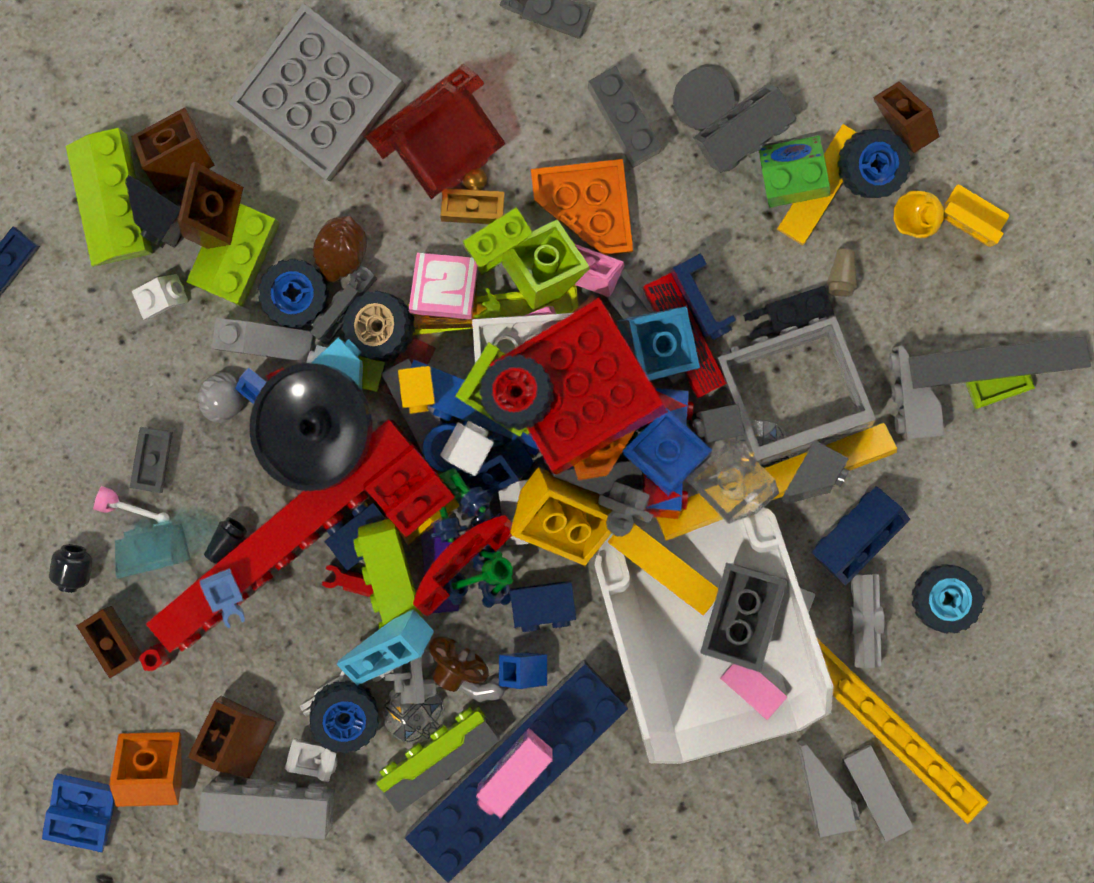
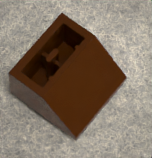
M220 696L214 700L187 758L218 772L250 778L276 725V721L226 697Z

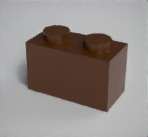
M112 606L100 610L76 625L109 679L140 661L141 651Z

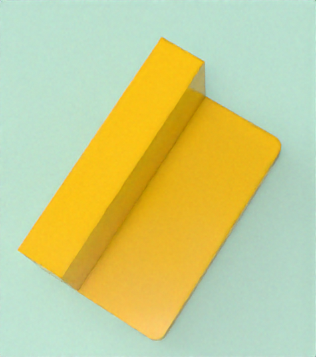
M959 184L954 187L943 205L945 221L988 247L998 244L1004 234L1001 230L1008 220L1009 214Z

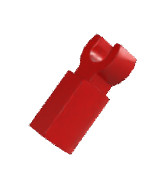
M331 564L326 566V570L333 571L336 574V579L333 582L323 580L321 585L330 589L342 586L343 591L367 597L374 594L372 585L365 584L362 573L351 570L344 573L337 565Z
M161 642L151 646L150 649L143 652L139 657L145 671H154L171 663V659L168 658L164 645Z

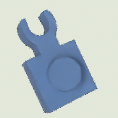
M230 568L200 580L201 588L212 612L220 609L223 610L222 617L227 628L231 627L228 619L231 614H237L242 622L245 621L242 608L235 604L242 601L243 598Z

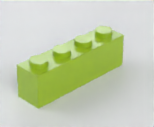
M390 519L358 526V538L354 539V546L357 556H363L366 566L362 567L365 584H371L374 594L370 595L374 613L380 612L382 621L378 622L379 629L392 619L411 610H415L424 620L422 612L413 605L416 590L398 528Z

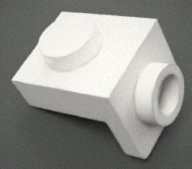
M177 274L157 277L132 291L143 320L153 318L171 307L184 305L188 302L184 287Z
M293 739L285 769L291 773L315 776L323 782H329L331 774L335 772L337 767L336 753L328 748H323L320 743Z

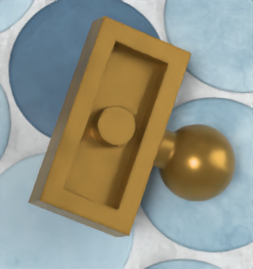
M471 167L464 172L462 181L468 190L443 188L441 222L491 224L503 216L504 192L482 191L486 185L487 176L481 168Z

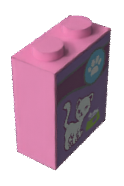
M528 728L479 782L476 794L479 798L478 805L489 815L495 813L501 818L553 760L552 748Z

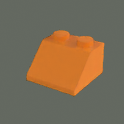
M181 733L118 734L109 783L116 807L178 805L182 783Z

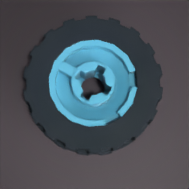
M941 564V566L935 565L930 567L931 569L928 571L925 570L921 574L922 576L914 583L916 585L914 590L912 589L911 594L913 596L912 606L916 610L915 614L931 629L946 634L948 632L960 633L961 630L969 629L970 625L977 622L979 614H982L984 609L982 606L983 602H985V596L982 594L983 588L978 583V579L975 575L970 574V571L955 565ZM946 592L953 597L950 604L943 603L945 599L944 593Z

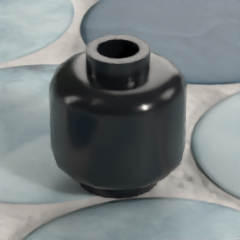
M74 544L63 545L61 549L56 550L52 555L49 579L62 592H76L78 588L88 585L93 559L82 546Z

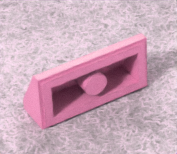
M575 244L590 266L589 270L575 285L610 297L624 268V262Z

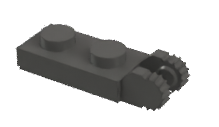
M501 0L500 3L502 8L522 15L523 19L579 39L590 12V7L571 0H527L525 6L514 0Z

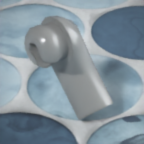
M498 677L493 678L490 683L484 685L463 681L459 688L460 691L480 703L499 700L504 695V690L506 689V687L499 686Z

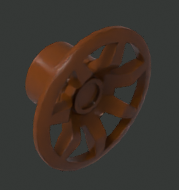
M435 637L429 643V650L432 657L438 663L432 672V678L440 687L455 692L460 688L463 681L483 683L487 680L489 670L480 656L475 654L476 660L468 662L466 658L471 651L470 649L465 648L460 654H457L454 644L457 641L447 637Z

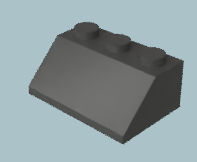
M726 563L700 653L761 672L787 580L733 563Z

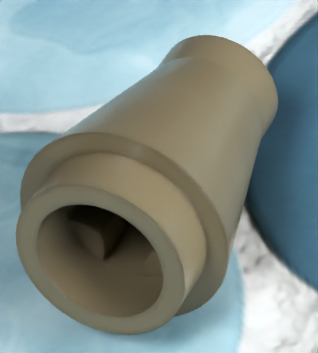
M849 249L837 250L836 258L826 283L830 294L849 297L853 295L854 289H857L855 251Z

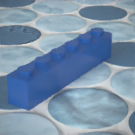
M413 360L411 368L428 365ZM430 366L435 404L428 406L434 408L433 415L448 421L451 420L452 416L464 420L462 424L465 426L470 421L479 427L492 431L491 438L503 443L509 442V439L518 438L527 452L537 455L539 448L530 433L527 435L523 432L518 437L456 398L455 395L465 380Z

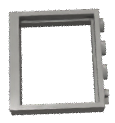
M836 316L829 319L826 317L821 319L815 318L809 322V326L800 329L797 326L786 328L780 332V336L768 339V336L757 338L750 343L751 346L739 349L738 346L731 347L729 351L721 353L722 356L718 357L717 365L727 383L725 388L731 404H739L745 432L743 436L755 467L811 448L815 440L822 444L871 427L876 420ZM827 336L857 413L759 447L731 369Z

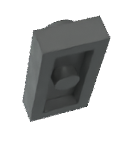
M140 427L130 488L163 493L173 432Z

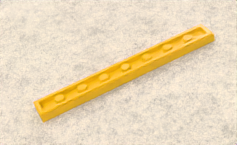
M885 423L825 445L849 458L845 468L850 471L897 453V447ZM808 452L688 497L687 509L681 510L678 519L656 517L665 540L673 539L783 497Z
M817 638L833 685V696L964 822L969 824L989 802Z

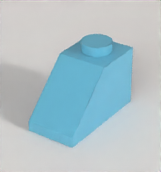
M337 338L311 362L339 369L351 377L362 390L363 362L358 358L362 352L350 339L344 343L342 339Z

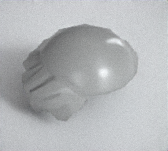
M215 374L207 378L199 389L200 392L197 394L199 408L203 415L212 422H226L238 414L243 407L244 396L235 389L239 379L233 374Z

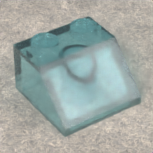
M172 520L154 524L155 531L143 533L142 528L123 532L124 538L115 540L116 578L119 579L191 560L182 524L173 526Z

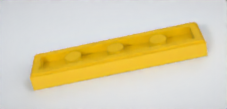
M842 124L824 152L830 196L792 203L776 230L800 245H804L843 183L838 174L840 173L839 167H837V161L840 158L839 152L843 149L846 140L851 139L852 135L857 133L856 131Z
M633 523V527L627 535L616 536L613 534L608 540L610 545L703 616L715 602L719 588L635 523Z

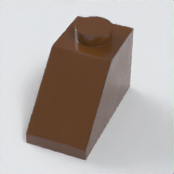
M900 81L873 97L894 134L902 138L901 141L906 143L908 149L913 153L940 137L932 110Z

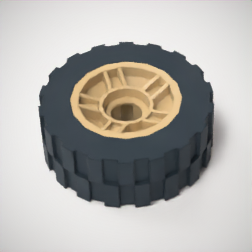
M368 291L364 295L356 297L355 301L348 306L347 313L344 314L343 332H345V340L350 339L362 352L359 356L376 361H389L388 359L399 357V354L407 350V346L413 340V332L415 333L414 315L409 313V306L404 304L401 298L382 291ZM382 322L383 327L379 331L378 327H376V323Z

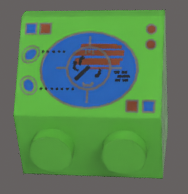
M820 135L764 146L759 150L769 208L830 196V185Z

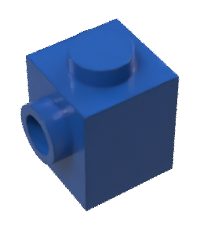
M521 652L499 655V686L516 689L547 686V654Z

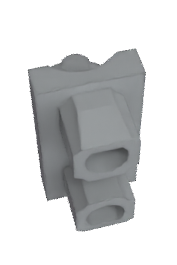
M424 650L421 657L393 669V673L385 674V681L394 680L395 692H401V704L425 703L424 699L436 695L433 679L423 680L422 668L432 667L434 663L430 650Z

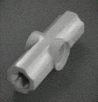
M858 573L851 580L852 607H849L848 613L849 630L853 634V666L858 668L881 667V634L884 631V612L882 606H880L879 574Z

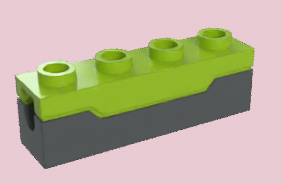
M479 706L473 711L470 707L466 708L455 717L457 720L455 724L448 729L445 725L439 727L430 734L432 740L427 744L421 746L420 743H417L404 753L407 757L399 764L392 761L379 771L382 776L378 778L376 784L384 792L383 794L397 813H400L500 741V735L488 718L485 717L484 712Z

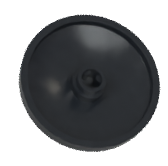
M315 363L293 365L275 374L258 393L250 415V440L260 465L280 484L301 491L329 489L347 480L364 461L372 438L370 407L357 383L339 369Z

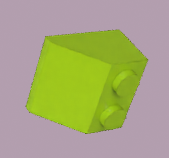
M558 219L532 231L531 237L504 253L502 265L533 311L560 299L590 268Z

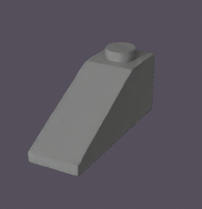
M216 318L212 349L307 362L312 348L313 335L310 331Z
M803 740L796 741L815 831L819 837L822 838L857 830L855 820H859L860 817L856 802H851L847 794Z

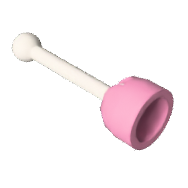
M103 486L98 491L93 510L103 513H109L116 508H121L155 519L161 525H166L170 520L167 513L157 514L120 502L115 491Z

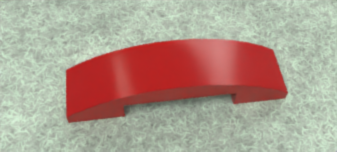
M505 515L495 517L471 528L453 541L437 557L426 572L416 592L413 605L425 616H430L450 596L443 586L487 544L497 551L512 536L510 532L512 522Z

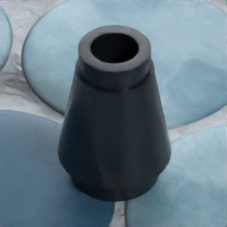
M227 517L225 521H220L204 552L205 557L215 564L220 562L245 540L246 528L240 522L230 517Z

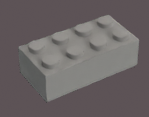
M216 777V781H211L201 791L199 831L325 839L332 827L335 789H327V785L323 783H310L309 787H296V782L279 781L278 785L265 784L266 781L263 779H248L247 783L235 782L233 777Z

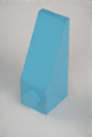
M411 610L392 619L339 659L336 665L356 685H359L421 657L434 630L415 610Z

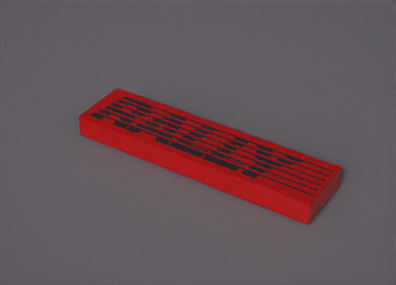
M669 273L644 285L642 289L654 312L687 306L700 368L685 371L684 373L697 398L727 384L672 274Z

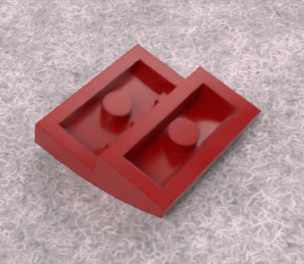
M410 445L363 484L364 489L381 506L386 516L405 537L455 498L454 494L413 445Z

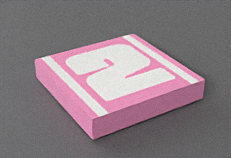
M417 253L409 313L472 319L478 265L473 257Z

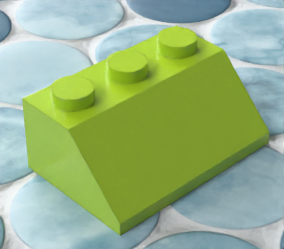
M240 204L231 245L210 249L201 247L186 282L244 307L280 222L273 217Z

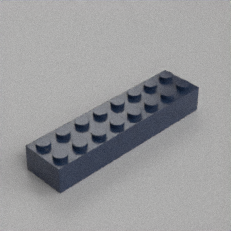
M583 660L407 830L405 839L449 883L628 710L627 704ZM530 728L552 748L553 760L501 818L495 813L489 815L477 803L479 801V798L476 796L478 784L523 733Z

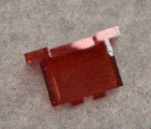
M464 64L460 65L365 136L366 140L382 159H385L395 151L430 199H433L447 187L453 188L462 182L463 176L472 169L476 170L484 166L489 160L488 157L506 144L472 95L473 92L484 85L483 81L477 73Z

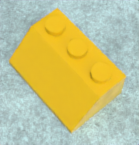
M538 467L520 490L510 532L516 538L585 566L612 534L607 529L606 522L607 517L613 510L597 504L601 494L555 478L549 471Z

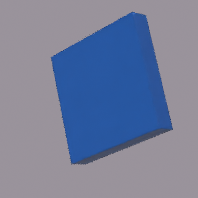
M667 409L668 412L654 419L623 450L622 454L669 496L712 453V449Z

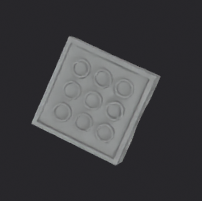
M303 3L229 101V104L320 176L331 181L406 84Z

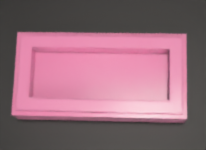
M732 664L720 677L722 681L766 720L787 699V696L758 671Z

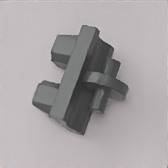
M614 481L609 497L600 495L597 504L613 510L607 517L606 522L609 532L616 536L627 535L633 527V517L650 523L653 514L645 511L650 494Z

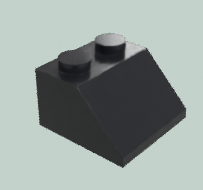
M128 175L125 181L134 223L143 229L140 235L161 248L165 244L175 248L182 237L178 225L181 208Z

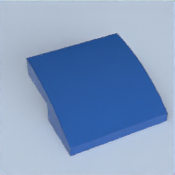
M57 774L53 781L50 807L45 814L42 839L103 852L115 806L110 786L108 784Z

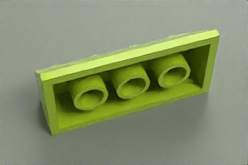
M120 128L87 134L67 145L66 151L91 266L96 267L153 254L151 242L140 235L143 229L134 223L125 181L127 176L130 175L137 180L127 134Z

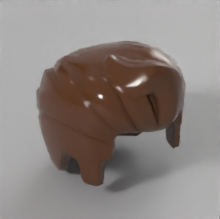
M351 216L332 218L323 225L314 242L313 257L315 258V264L317 267H320V272L327 282L339 281L341 277L345 278L348 274L358 270L367 248L366 233Z

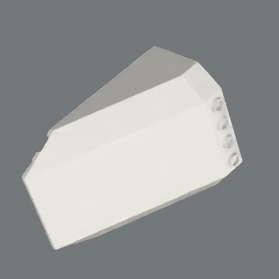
M725 469L683 481L682 491H688V497L737 478L729 470ZM759 505L667 541L663 536L656 517H652L650 523L633 517L634 523L717 588H719L726 563H733L787 580L760 672L787 696V699L768 720L720 679L732 663L700 653L714 603L704 616L610 545L608 540L613 534L599 548L594 566L649 763H686L801 731L831 713L833 685L775 514L768 508L766 509L763 505Z

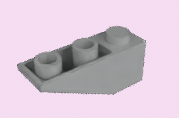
M903 346L892 348L893 354H889V368L891 372H895L896 384L892 385V399L894 403H898L899 415H895L894 420L896 433L901 434V439L944 436L941 403L930 387L913 389L908 359L910 358L909 354Z

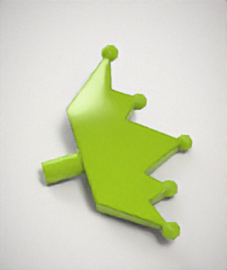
M486 288L488 300L482 302L486 309L478 315H474V318L507 317L506 315H499L501 305L490 293V289Z

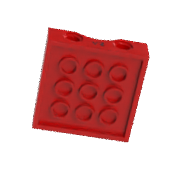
M597 298L497 359L502 360L510 355L512 357L523 355L528 359L530 357L540 364L551 378L550 380L554 386V402L551 403V410L549 414L547 413L544 416V420L537 422L531 428L527 427L556 476L610 443L668 412L600 298ZM497 360L490 363V366L492 367ZM517 387L513 389L514 398H518L522 395V389H518Z

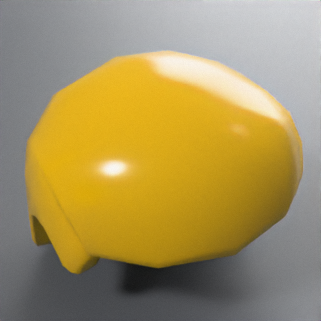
M909 191L899 197L895 204L893 220L901 234L916 238H928L939 231L944 220V207L937 196L932 193Z

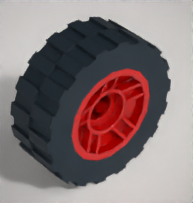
M510 355L506 356L505 359H499L494 362L495 364L486 370L487 373L481 380L480 396L482 397V405L487 410L486 412L497 423L509 429L523 430L526 427L531 428L537 422L544 420V416L547 413L549 414L551 410V403L554 402V386L544 368L529 357L528 359L523 355H517L516 357ZM515 387L523 390L522 395L518 398L513 397V389Z

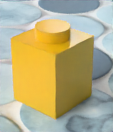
M430 366L398 370L402 407H409L410 413L429 411L428 405L435 404Z

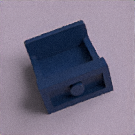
M700 253L673 267L670 273L676 281L703 337L706 338L710 335L712 340H715L731 331L730 324L735 322L736 319L732 315L721 322L715 321L692 275L701 271L707 265Z

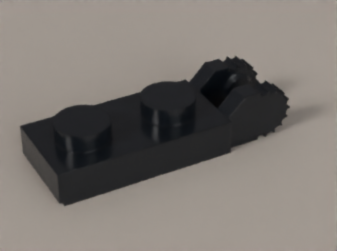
M824 285L766 304L764 308L746 313L743 316L745 321H753L768 314L771 326L761 327L750 332L752 340L773 332L774 335L792 326L799 327L808 324L815 318L821 319L832 316L834 312Z

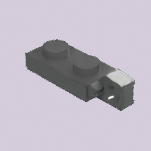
M360 265L357 271L355 270L354 273L350 274V281L347 287L340 289L332 299L333 304L327 312L321 313L315 319L310 333L322 343L328 345L344 326L343 318L344 314L348 311V306L355 301L356 297L364 295L377 280V277L366 267Z

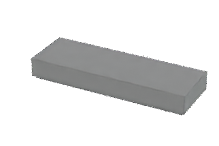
M870 744L842 758L886 842L914 828Z

